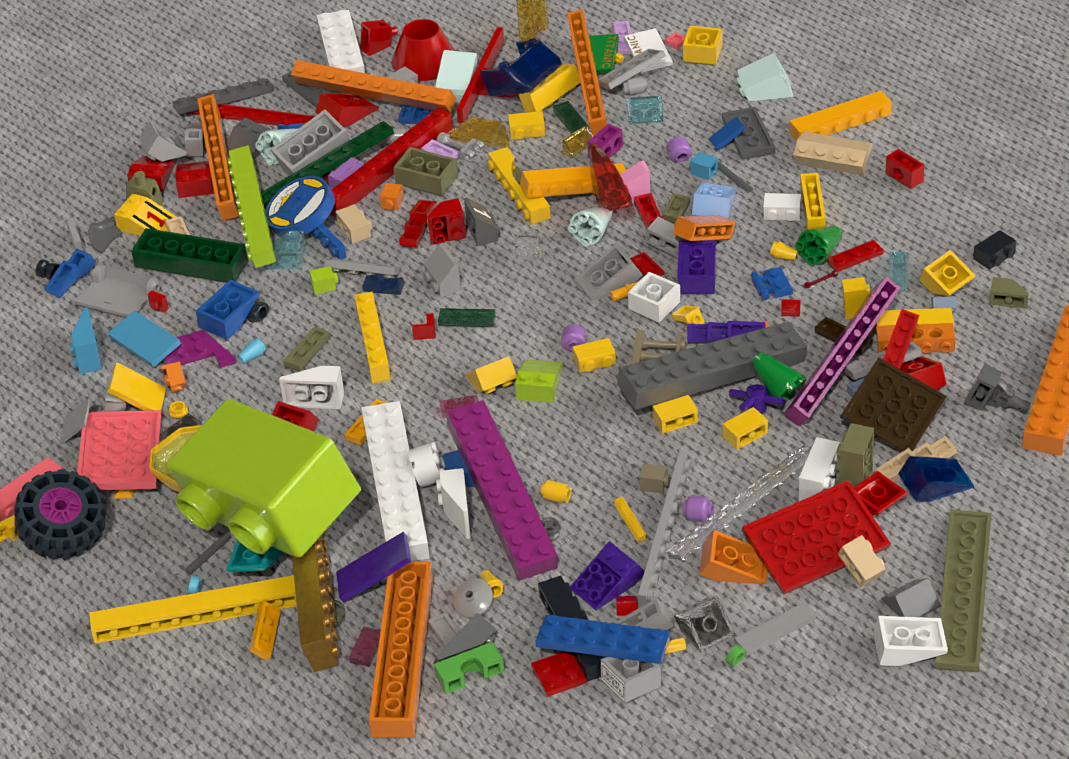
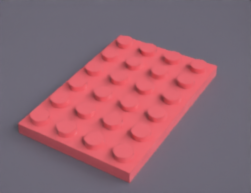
M161 410L89 412L86 426L82 428L77 469L79 475H84L91 479V483H95L100 490L156 489L157 478L151 473L149 465L151 449L160 443Z

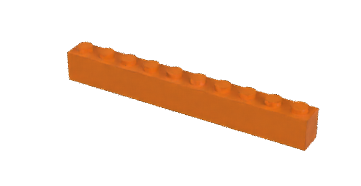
M583 9L568 12L567 18L593 137L607 125V119Z
M300 60L295 61L291 73L297 84L433 111L440 108L452 113L456 97L448 89Z
M214 94L198 98L197 101L216 205L222 221L239 217L231 180L230 167L227 161L228 153L220 111Z

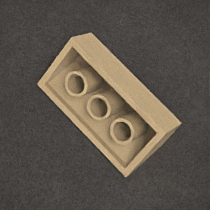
M803 132L797 139L793 157L795 164L865 175L873 143Z

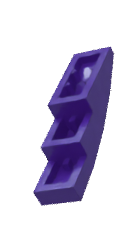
M727 321V323L687 324V344H707L765 328V322Z

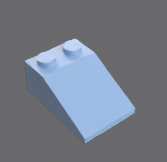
M701 183L694 193L692 215H720L729 218L737 187Z

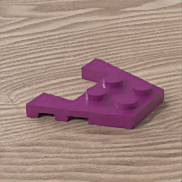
M205 330L176 337L180 340L181 344L166 356L165 365L179 361L181 365L215 356L220 368L236 364L235 357Z

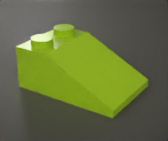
M526 359L519 369L515 381L516 400L554 403L564 362Z

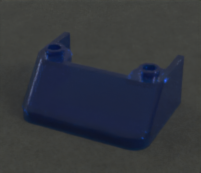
M532 38L516 42L520 57L514 62L503 61L498 64L497 68L481 70L480 73L489 96L523 94L533 90L562 65L560 57L542 41Z

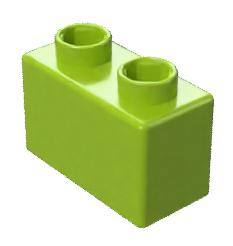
M229 398L219 406L167 463L168 470L181 488V491L175 497V504L180 512L190 522L203 530H211L217 523L228 527L242 545L257 554L266 553L272 546L294 557H302L361 491V487L332 439Z

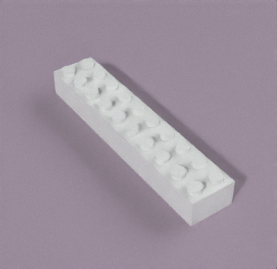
M400 401L361 407L385 542L404 532L408 537L411 561L430 558L415 476L412 470L413 466L408 456L409 445Z

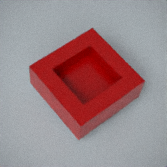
M153 290L147 294L149 305L153 310L165 313L169 309L165 295Z
M782 299L781 316L800 317L801 300Z

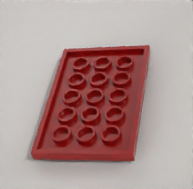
M848 480L742 527L744 535L783 595L846 567L838 553L842 546L861 535L871 543L875 554L889 548L891 544Z

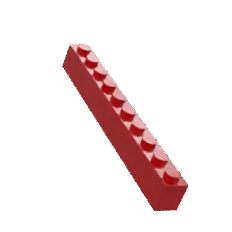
M437 108L331 189L335 196V203L330 215L336 217L335 211L357 204L394 175V166L409 147L421 150L432 139L437 141V137L441 132L447 134L453 129L451 113Z

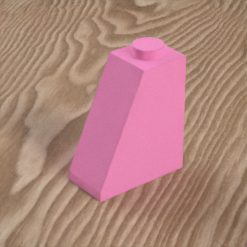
M644 160L604 184L602 197L604 202L609 204L610 208L634 202L635 196L651 193L650 170Z

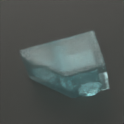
M889 252V279L901 288L898 292L909 291L908 252Z

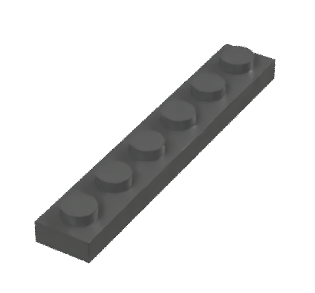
M261 78L254 82H244L241 85L228 86L221 90H212L208 93L195 94L187 98L182 97L172 101L176 112L183 114L199 110L197 99L214 94L217 105L273 92L274 87L268 78Z

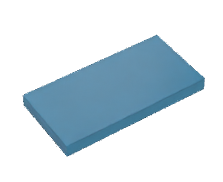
M135 310L107 333L109 338L152 367L156 366L181 344L178 338Z

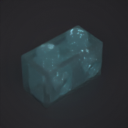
M661 95L627 98L629 124L663 122Z

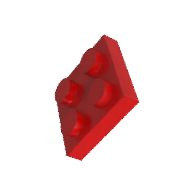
M564 651L531 663V668L547 697L587 683L586 677L572 652Z

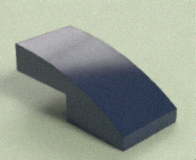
M383 274L366 276L362 289L366 292L401 295L405 282L402 277L385 279Z

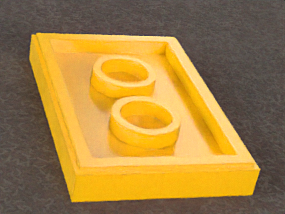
M116 362L113 366L107 392L143 411L161 410L166 387Z

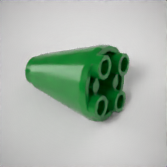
M837 226L807 229L799 235L795 248L808 265H819L826 261L842 238V231Z
M763 352L759 353L751 362L770 396L784 398V401L790 399L796 393L794 389L800 387L806 381V378L801 373Z

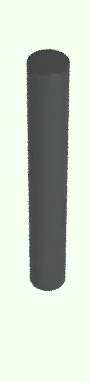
M718 161L719 171L747 193L753 191L749 184Z
M225 532L185 569V572L191 575L232 538L231 535Z

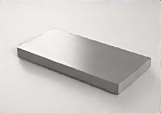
M647 49L598 79L600 88L612 89L666 55L662 50Z

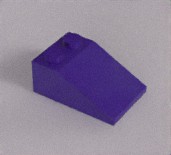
M679 240L677 284L680 285V294H715L716 240Z

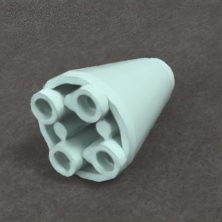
M297 129L268 130L260 134L255 146L268 165L279 163L271 152V148Z
M598 206L579 211L570 220L568 230L583 246L594 245L602 238L611 219L612 211L608 206Z

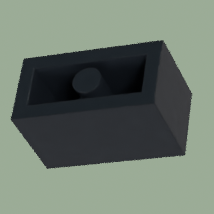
M999 230L974 246L973 260L989 270L999 266L1002 261L1014 256L1016 240Z

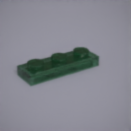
M569 101L553 105V112L575 139L591 134L590 127Z
M440 308L438 326L494 327L496 310Z

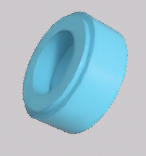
M194 575L191 577L188 594L200 592L202 585L201 577Z

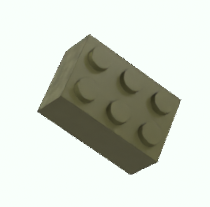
M409 147L394 166L395 184L443 196L458 176L457 159Z
M851 423L848 431L845 430L843 433V443L839 444L837 448L839 459L836 470H839L836 484L838 485L848 480L854 488L872 474L874 428Z

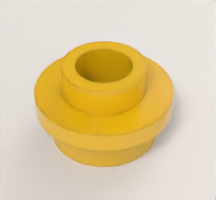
M175 401L170 405L169 415L173 418H182L188 413V407L182 401Z

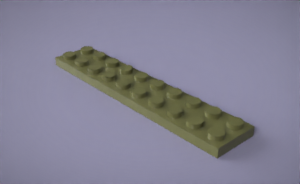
M950 509L940 611L948 652L947 654L936 656L935 668L979 672L992 513Z

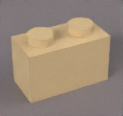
M355 204L335 211L337 224L351 243L371 237V230L373 229L371 221L365 218L363 211L359 210Z
M862 535L842 546L838 553L842 562L861 587L881 577L886 569L883 560L876 556L871 543L865 540Z

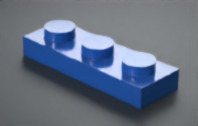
M323 223L311 231L312 236L318 238L324 248L327 247L333 257L336 256L339 260L346 258L345 245Z

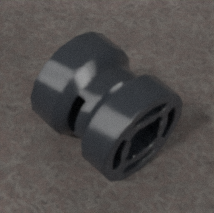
M42 259L36 265V275L51 280L60 265Z

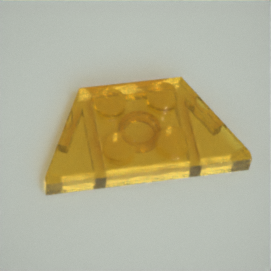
M471 117L447 133L450 135V139L457 142L468 143L474 138L476 141H482L485 146L510 148L504 121Z

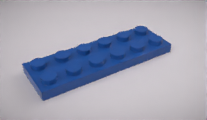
M545 615L535 642L536 647L662 664L670 640V631L557 615Z

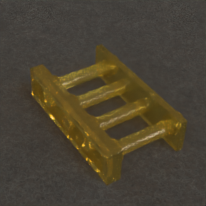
M516 0L520 48L536 51V34L538 31L546 32L548 29L546 0Z

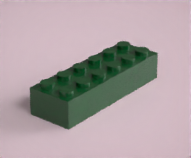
M145 228L131 250L134 267L221 282H228L230 279L236 281L248 262L245 244Z

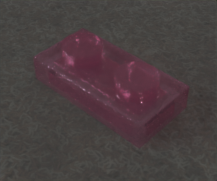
M477 395L439 401L442 418H447V411L479 402Z
M363 627L349 656L350 663L370 667L379 647L381 630Z

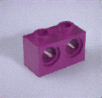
M607 124L587 142L588 158L601 164L606 162L623 147L622 129Z

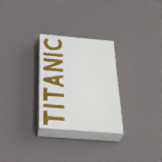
M656 28L624 36V41L633 58L647 49L662 50L666 55L664 58L640 71L641 73L673 65V61Z

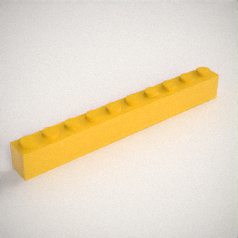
M294 575L89 612L94 643L257 614L259 604L264 600L278 609L295 607L297 603Z

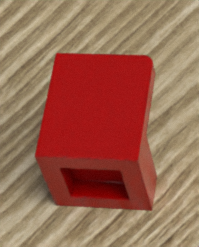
M434 313L426 314L427 324L412 325L413 340L436 338Z

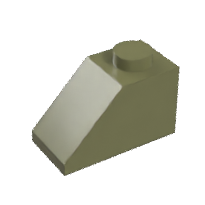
M993 277L989 305L1027 309L1029 293L1013 279Z

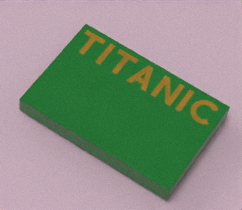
M619 35L589 36L597 74L609 73L614 68Z

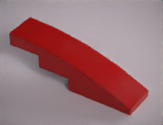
M420 199L410 211V219L404 225V233L399 238V245L418 246L428 227L427 216L436 207L437 201Z

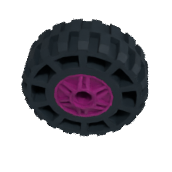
M61 469L54 472L51 470L46 471L42 475L38 474L32 478L31 482L28 481L23 485L22 491L16 497L14 524L17 535L21 541H25V546L29 550H35V553L40 556L45 555L50 559H70L74 555L77 557L82 555L84 550L89 551L92 549L94 542H98L102 536L106 520L105 498L100 492V488L95 483H91V479L84 475H79L78 472H67Z

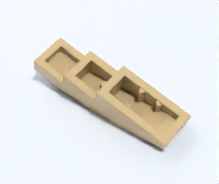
M944 436L932 445L926 442L914 451H911L909 448L878 467L876 472L879 471L895 482L933 467L958 452L951 441Z

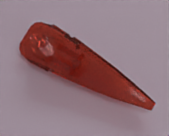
M591 144L590 173L598 208L603 207L613 211V213H617V210L627 208L632 203L628 187L624 184L622 177L608 155L596 144Z

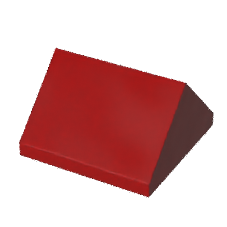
M879 471L854 487L872 516L880 514L907 495L906 490Z

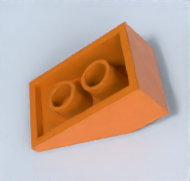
M713 530L703 543L699 575L720 582L766 584L767 569L751 544Z

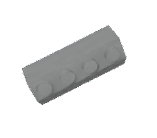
M324 110L271 148V152L282 169L290 176L348 142L349 139L346 129Z

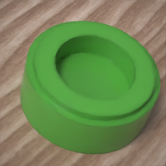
M740 645L734 646L728 653L726 662L732 667L736 666L743 660L746 650Z

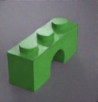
M493 642L434 664L436 679L445 694L465 687L464 674L468 671H478L484 679L504 672L503 658Z

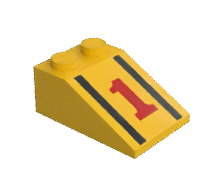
M133 193L114 214L116 226L121 231L141 236L145 228L167 231L165 220L177 218L148 197Z

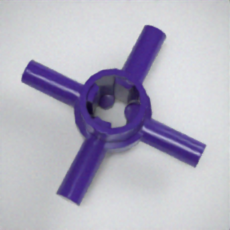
M750 385L746 388V391L730 389L729 396L745 399V402L739 406L742 412L754 407L757 411L763 413L767 410V403L781 406L784 404V398L769 396V392L764 385Z

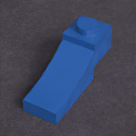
M76 248L68 262L62 261L44 290L51 295L61 298L77 279L83 275L87 276L96 260L90 254Z

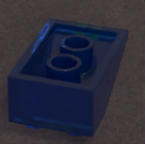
M909 456L898 473L912 494V497L919 502H931L974 488L973 483L957 459Z

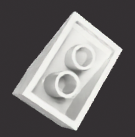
M318 366L282 376L279 379L283 403L299 408H341L344 389L340 366Z
M464 469L439 471L440 479H436L437 491H441L438 494L439 506L443 505V510L447 517L466 539H470Z
M878 616L873 635L879 665L903 666L947 654L948 649L941 618Z

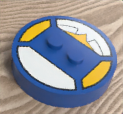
M306 176L296 179L281 188L270 200L265 212L268 225L281 238L290 239L303 236L316 229L326 220L333 209L335 196L326 181L320 177Z

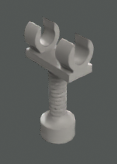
M441 132L437 137V142L459 149L460 159L470 163L475 159L472 157L475 154L472 150L479 153L484 150V148H481L484 143L480 140L476 141L474 138L465 145L450 139V135Z

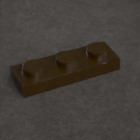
M825 317L815 326V333L835 342L846 326ZM866 337L856 353L862 355L873 345V339Z

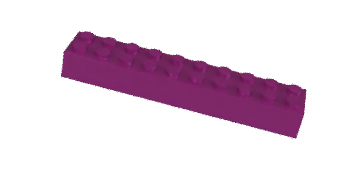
M482 400L447 411V427L518 580L520 581L557 569V553L485 401Z

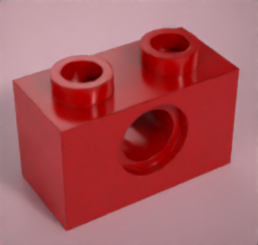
M897 149L886 156L885 173L912 189L924 181L925 164Z

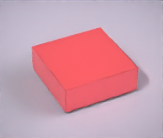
M675 32L664 41L665 44L679 49L683 46L685 37Z

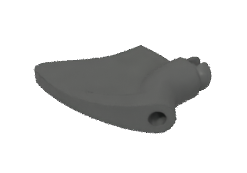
M115 217L107 218L100 223H91L88 230L90 243L99 253H104L113 240L123 235L122 231L116 226Z

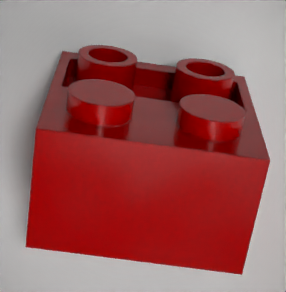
M459 198L441 201L427 216L431 245L466 238L464 213Z

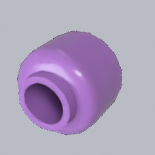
M675 137L667 143L666 149L672 161L684 162L691 156V148L685 138Z
M568 325L562 331L561 344L565 350L573 351V346L585 344L586 333L581 326Z
M691 495L687 500H684L683 515L689 521L706 522L709 516L713 515L714 506L710 504L708 497Z

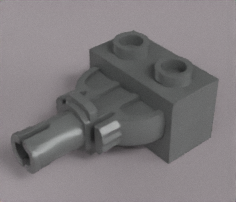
M984 364L971 386L964 403L981 411L985 405L1000 406L1004 409L1010 406L1026 414L1031 403L1015 396V390L1010 388L1007 382L1000 378L1001 371Z

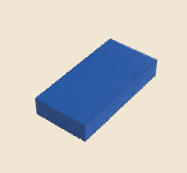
M736 116L709 139L719 151L746 128Z

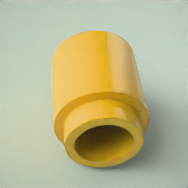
M547 480L546 483L542 484L540 494L543 495L545 500L562 504L563 502L568 503L572 489L567 484Z

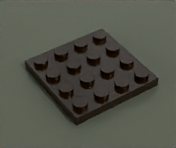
M878 357L840 418L850 424L874 428V438L900 453L908 448L913 451L947 396Z

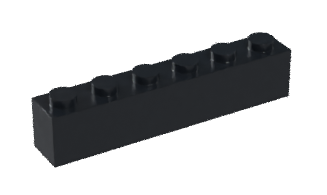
M561 575L538 583L539 597L549 615L588 620L585 611L580 609L577 597H573L569 583H565ZM572 652L587 682L601 677V659L606 658L605 656Z

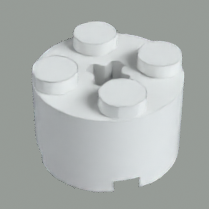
M436 442L408 451L410 463L412 462L414 467L412 469L418 484L422 487L436 483V479H440L439 471H443L446 468L444 458L438 455L439 448Z

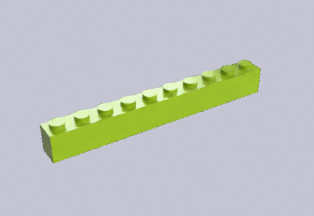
M247 145L230 150V158H227L230 167L231 180L249 261L254 262L255 268L275 263L276 257L250 147Z

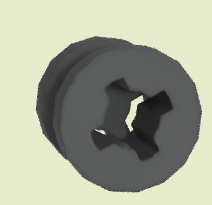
M553 517L543 518L541 522L550 541H555L560 534L558 520Z

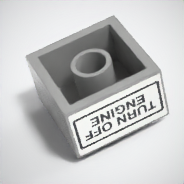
M606 657L601 659V680L626 703L661 687V667L657 663Z

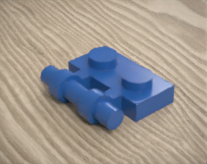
M781 267L764 270L763 276L759 275L757 271L751 273L754 286H757V292L764 300L770 298L769 294H773L775 298L793 294V289Z

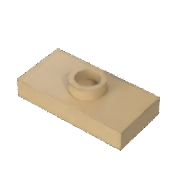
M182 217L165 220V227L168 232L190 235Z

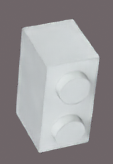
M765 193L764 220L800 221L801 194Z

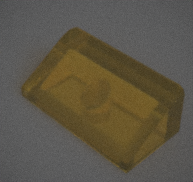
M584 125L562 141L563 154L574 158L588 148L587 142L593 137L588 125Z

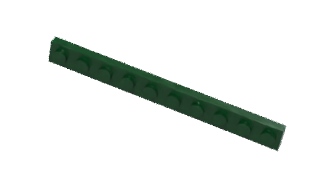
M382 121L262 191L264 208H267L272 197L288 183L306 176L321 177L350 158L359 155L361 152L394 134L393 128Z

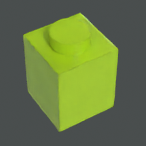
M331 266L309 270L315 294L336 290L338 277L336 272L333 273Z

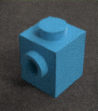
M698 152L695 157L691 158L689 163L691 174L710 180L718 171V158Z

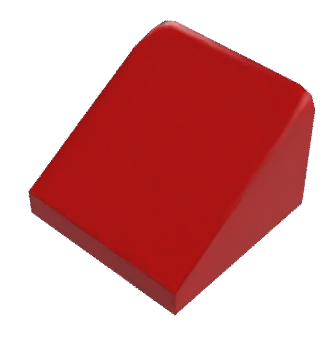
M636 595L616 597L617 616H627L637 610Z

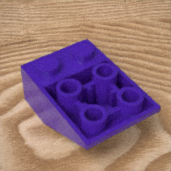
M609 541L570 587L573 592L592 608L598 610L633 587L641 579L645 571Z

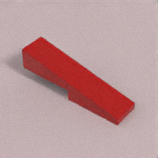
M652 193L634 197V206L646 229L657 217L664 219L659 213Z

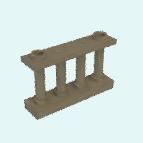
M637 330L631 364L667 355L646 353L644 349H676L675 352L685 350L686 340H683L682 332H678L677 341H657L645 338V330Z

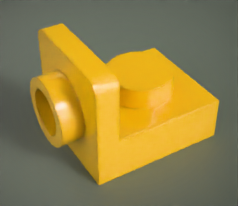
M684 305L671 314L674 321L686 323V325L704 324V319L697 306Z

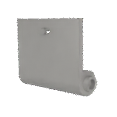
M97 264L93 270V283L74 300V304L127 317L134 310L138 312L148 302L147 294L151 290L158 292L160 284L158 279Z

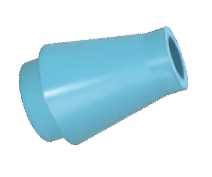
M252 339L237 357L245 364L263 355L266 348L260 339Z

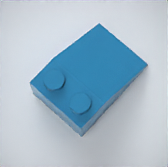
M86 307L83 309L71 335L73 343L69 344L71 354L76 355L73 358L75 369L79 368L80 374L102 370L89 310Z

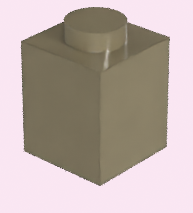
M643 464L639 476L640 491L664 493L665 486L669 487L670 475H667V466Z

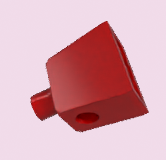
M384 20L361 22L360 50L371 56L390 47L392 37L398 35L397 28L395 26L391 27Z

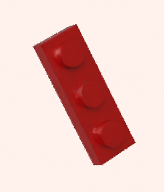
M871 240L828 257L827 263L833 270L840 272L884 254V249L875 240Z

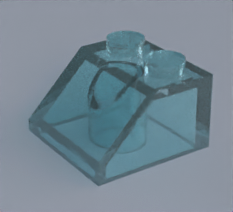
M286 231L272 243L276 262L266 265V270H302L306 251L304 231Z

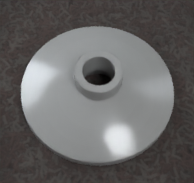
M472 578L463 582L454 595V606L457 612L467 618H472L476 613L480 616L489 609L493 599L490 585L479 578Z

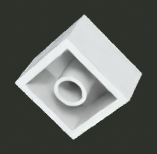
M651 272L646 274L628 292L629 310L656 322H661L681 302L680 285Z

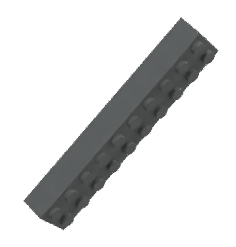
M785 322L622 366L619 368L617 385L634 410L758 376L751 362L761 352L772 356L789 367L800 364L805 360L807 345L790 322Z

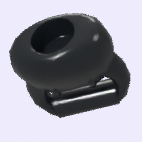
M255 301L245 319L251 323L263 320L269 312V305L265 302Z

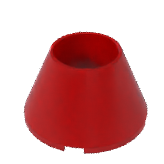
M429 19L413 20L403 28L391 60L392 68L398 71L406 67L418 75V81L434 80V78L438 77L443 51H455V49L435 21Z

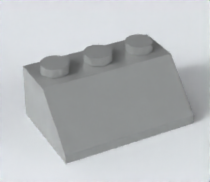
M149 121L139 137L142 143L141 146L148 153L147 156L155 161L156 159L166 161L186 156L187 154L186 149L177 136Z

